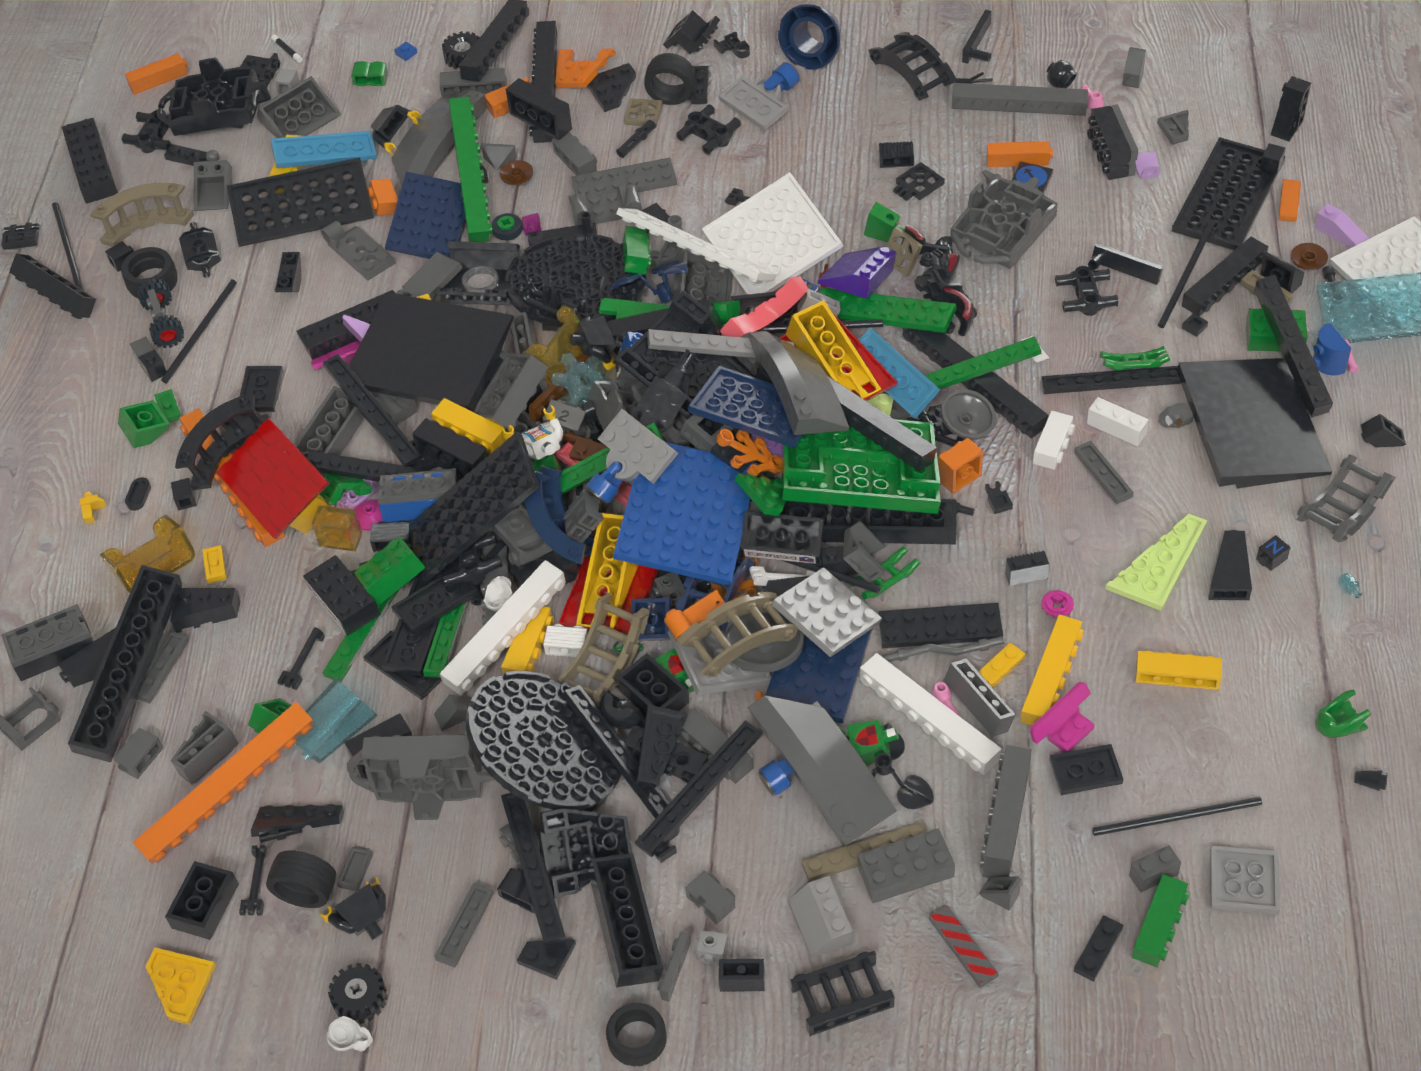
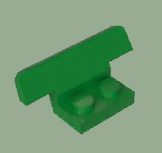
M604 298L601 300L599 313L616 315V319L667 309L669 306Z
M325 473L324 477L330 484L320 495L328 503L336 506L343 495V489L352 490L357 496L371 494L372 487L363 479Z

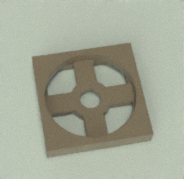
M630 98L624 124L643 126L648 120H651L645 119L646 116L655 115L652 121L657 127L663 101ZM630 114H638V119L631 118Z
M895 227L886 247L897 251L898 256L895 260L894 268L903 275L910 276L923 245L899 227ZM899 236L905 238L902 245L896 242ZM902 248L905 250L904 255L901 254ZM906 258L910 261V263L907 266L903 267L902 263L903 260Z

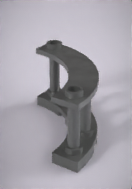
M1350 454L1343 459L1340 465L1342 468L1329 486L1316 499L1302 505L1297 512L1298 521L1303 522L1310 519L1332 531V534H1334L1332 539L1337 542L1346 541L1348 534L1353 536L1364 525L1376 509L1373 505L1379 498H1384L1396 478L1386 472L1379 476L1355 464L1357 457ZM1350 470L1375 482L1377 486L1371 494H1366L1343 482ZM1339 488L1364 502L1360 508L1354 509L1333 498L1332 495ZM1328 503L1351 515V517L1343 520L1322 509V507Z

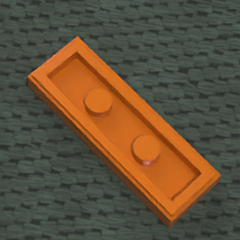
M1283 179L1278 220L1297 221L1301 181Z

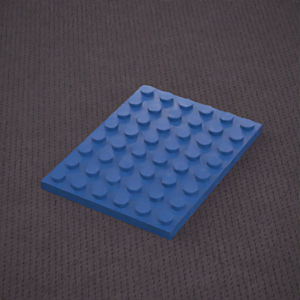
M665 442L678 452V455L654 484L641 473L634 478L613 559L729 586L732 583L742 538L745 511H748L750 497L734 479L737 474L747 475L749 467L742 473H739L710 452Z

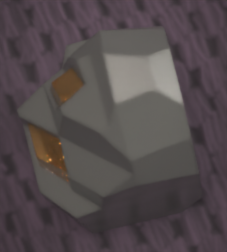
M1177 403L1162 411L1158 422L1166 428H1180L1193 422L1192 410L1186 403Z

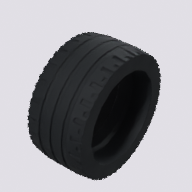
M673 53L657 55L650 61L644 78L645 90L652 99L662 100L663 104H680L686 101L692 93L695 82V70L693 65L680 55ZM670 73L679 77L683 84L668 85L660 81L656 75Z
M158 247L141 248L132 252L125 258L121 266L125 285L130 294L138 298V287H142L141 284L143 282L146 284V280L150 282L154 278L156 281L158 279L164 280L168 284L170 291L177 284V270L171 256L167 251ZM153 268L162 269L160 273L146 279L137 278L140 273Z
M296 850L282 851L277 854L272 863L266 887L275 897L289 904L303 908H320L325 906L330 898L336 880V871L328 862L315 855Z

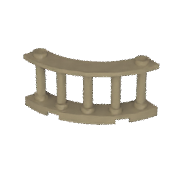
M175 183L144 184L121 191L102 202L90 214L91 217L102 220L106 230L100 238L101 244L113 247L130 236L133 230L138 228L142 230L155 226V223L158 222L186 226L194 216V212L182 207L179 195L185 189V186ZM154 197L157 208L145 211L141 199ZM161 197L172 198L175 207H164ZM135 202L138 213L126 217L123 206ZM117 211L120 222L112 227L108 218Z
M759 592L757 596L749 597V595H745L715 608L706 614L708 616L707 619L700 624L695 622L677 640L681 646L694 647L706 663L705 668L700 672L702 675L715 677L721 673L725 666L742 654L770 642L789 641L796 636V632L799 629L795 624H787L776 608L772 606L774 599L778 597L776 593ZM761 612H768L777 625L771 627ZM751 613L763 630L751 634L739 616ZM728 621H732L744 637L733 645L729 643L718 628ZM710 632L713 633L724 649L714 659L711 658L700 642Z
M607 593L597 600L595 616L584 644L570 666L563 674L558 676L556 681L561 684L566 682L573 687L580 685L598 707L599 697L603 688H607L611 692L614 687L618 688L616 677L632 665L640 646L637 644L639 635L645 632L650 612L646 608H641L637 613L632 614L610 604L611 593ZM607 612L630 621L631 626L628 635L604 625ZM600 633L624 642L620 655L616 656L595 646ZM591 653L614 663L610 674L606 676L584 666ZM579 673H582L602 682V685L598 689L592 690L574 682V679Z

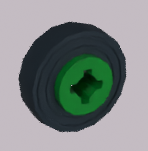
M501 214L492 221V233L497 239L513 240L522 232L521 219L515 214Z

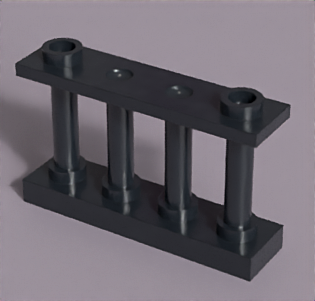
M875 951L862 952L854 958L807 974L801 973L790 979L792 993L801 991L810 1017L806 1019V1029L809 1036L894 1007L895 997L892 990L884 991L881 989L872 968L876 964ZM864 969L874 993L873 996L861 998L851 975L852 972ZM841 976L852 998V1003L844 1006L839 1004L830 980ZM820 983L832 1008L824 1013L818 1012L809 987Z

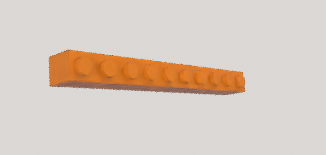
M200 408L179 418L182 424L179 427L184 436L188 435L192 428L204 417ZM211 435L208 436L202 445L205 450L215 441ZM229 453L225 458L222 457V459L217 464V471L223 463L227 462L232 457L231 453ZM216 471L214 480L216 482L220 481L221 490L224 494H229L227 497L232 506H237L236 511L241 518H245L244 522L249 530L253 529L254 532L252 533L257 542L261 541L264 547H267L285 537L283 531L277 539H274Z
M295 702L132 843L151 864L163 860L170 848L178 847L183 842L182 838L185 835L194 833L200 827V822L204 819H210L216 813L215 809L221 804L224 806L233 798L232 795L237 790L240 792L245 789L252 777L260 776L265 771L264 767L267 764L276 762L281 757L280 753L286 748L288 750L297 743L296 739L302 734L303 736L307 735L313 729V719Z

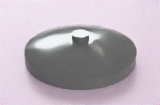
M761 612L771 627L777 625L768 612ZM779 612L787 624H793ZM751 613L739 616L751 634L763 630ZM729 621L727 629L723 631V634L729 643L733 645L744 637L733 622ZM798 630L796 636L789 641H776L758 646L733 660L732 663L752 672H773L783 669L800 656L804 646V633Z

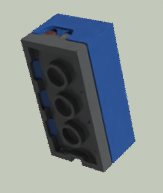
M456 468L380 476L378 502L382 520L391 523L401 520H415L425 509L430 507L439 497L458 483Z

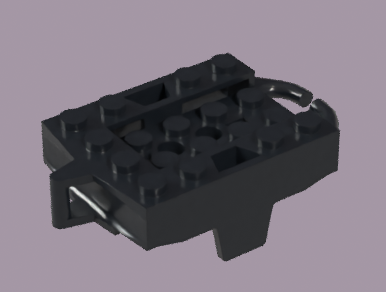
M215 57L199 60L201 74L189 75L176 80L175 86L160 99L157 117L171 129L174 136L252 123L258 104L271 100V96L265 83L259 82L253 66L224 69ZM170 100L169 115H164L163 109Z

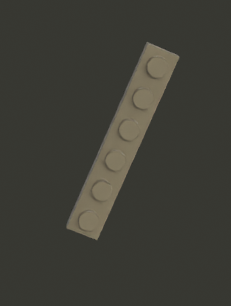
M923 821L802 860V867L808 882H812L856 868L857 854L925 833L927 830Z

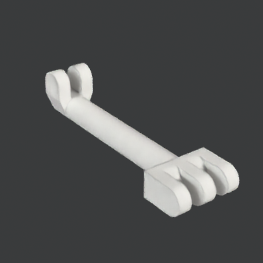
M752 566L749 569L754 584L759 586H766L768 580L811 576L816 573L807 570L806 575L767 573L764 567Z

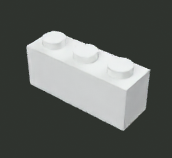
M1097 397L1089 408L1087 424L1138 446L1147 434L1149 419Z
M1051 411L1035 448L1033 464L1055 470L1057 464L1062 462L1064 456L1063 449L1067 450L1070 441L1068 437L1069 435L1072 436L1075 430L1073 416Z

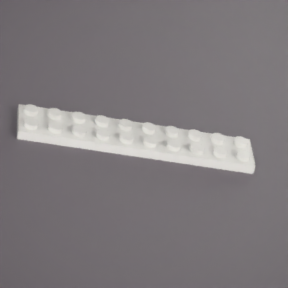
M618 208L617 215L621 216L623 221L636 223L635 226L641 229L647 228L650 230L649 233L653 235H662L664 240L668 242L674 241L678 247L684 249L689 248L693 254H702L708 261H717L719 266L723 268H732L734 273L742 276L744 274L748 276L747 279L750 281L766 283V281H774L775 273L638 209Z

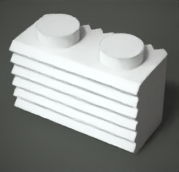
M561 624L548 625L544 639L545 654L576 657L588 635L587 628L582 626L564 627Z

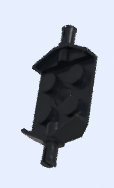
M196 222L190 223V231L183 232L179 238L187 270L202 271L204 278L210 277L209 269L221 261L213 230L207 227L198 228Z

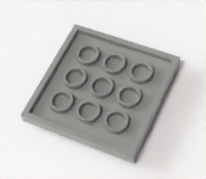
M824 567L774 599L772 603L773 607L791 623L795 624L800 631L830 657L878 625L882 619Z
M670 630L668 631V635L696 695L769 685L771 680L769 672L748 671L732 662L725 666L721 673L715 677L702 675L700 672L705 668L706 663L694 647L681 646L675 640ZM712 632L700 641L712 659L724 651Z

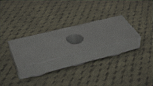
M683 931L680 932L679 938H675L673 941L672 951L674 952L672 957H668L666 960V974L658 982L657 990L660 991L662 1000L670 1002L691 944L689 933Z

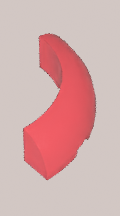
M791 277L776 292L775 298L763 302L748 315L743 314L731 318L720 332L724 336L741 337L748 332L762 330L785 314L808 292L806 283L801 277Z

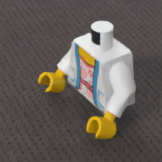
M551 406L552 412L547 413L545 408L543 410L545 418L550 420V422H545L522 434L529 456L536 460L552 455L560 449L559 442L562 440L563 430L558 419H555L556 412L553 406ZM511 425L508 426L509 432L503 429V438L505 440L514 434V428Z

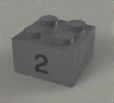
M551 399L546 412H552L551 406H553L556 412L555 419H558L562 430L567 433H575L583 438L588 427L587 415L584 409L578 406H569L561 400L554 401ZM544 415L543 423L550 422V420H547Z

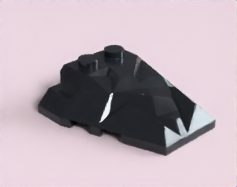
M566 808L540 812L538 834L542 859L554 898L576 894L582 890V887L590 883L588 871L591 859L633 853L627 816Z

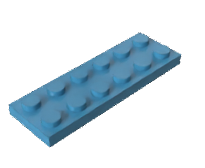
M370 131L271 139V148L276 168L331 164L359 157L361 161H367L368 159L376 160L377 158Z
M869 327L859 341L898 382L897 386L886 391V393L910 415L917 418L940 389Z

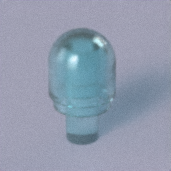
M1349 573L1340 576L1339 585L1346 593L1353 594L1355 598H1359L1362 592L1358 589L1359 582Z

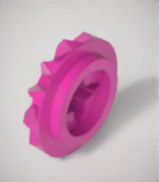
M1050 591L1042 599V609H1044L1046 615H1052L1053 619L1059 615L1069 616L1074 608L1073 598L1064 591ZM1054 603H1055V604L1061 603V608L1058 607V606H1057V607H1054Z

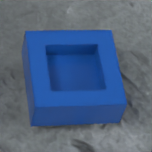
M404 42L394 49L395 55L405 61L418 53L417 48L408 42Z

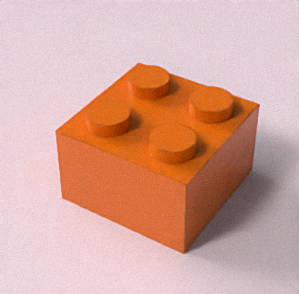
M966 438L956 443L948 451L942 452L938 456L940 483L950 493L954 494L982 475L983 451L973 441Z

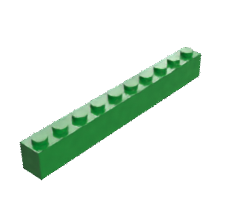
M469 97L450 98L449 109L469 242L490 241L489 234H492V224H488L490 211L486 210L488 198L487 196L484 197L486 185L482 183L484 171L483 169L480 170L482 158L478 156L480 145L476 143L478 132L474 130V127H476L475 116L472 117L474 106L470 104Z

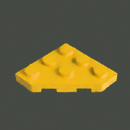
M154 947L145 967L166 1015L171 1021L190 1025L216 968V964L213 961Z

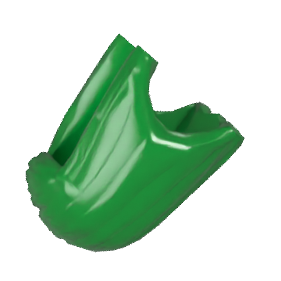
M1355 690L1345 691L1318 712L1315 725L1323 736L1339 738L1368 729L1364 721L1371 716L1369 709L1357 714L1356 710L1352 708L1351 702L1346 701L1356 695Z

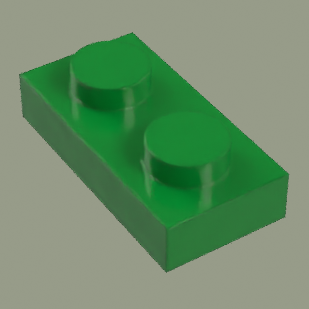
M172 389L155 394L157 405L168 422L171 423L179 420L181 414Z

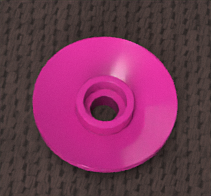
M375 499L360 503L354 508L351 516L353 524L365 531H371L372 523L383 521L379 502Z

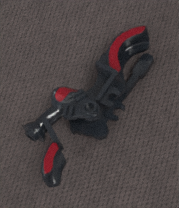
M906 224L904 232L923 245L919 255L923 254L919 263L924 267H930L923 275L917 276L914 280L916 289L920 292L926 291L927 294L923 295L924 299L956 304L957 310L954 315L960 322L958 335L965 336L970 330L974 318L977 317V310L968 295L963 291V285L961 283H950L955 278L960 260V255L953 253L951 248L952 238L944 236L937 240L935 244L926 243L925 237L918 229ZM952 320L945 332L946 334H952L955 329Z

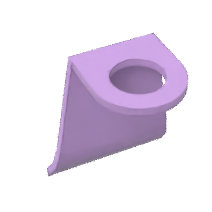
M1156 152L1139 153L1135 163L1140 178L1159 177L1160 167L1157 164Z

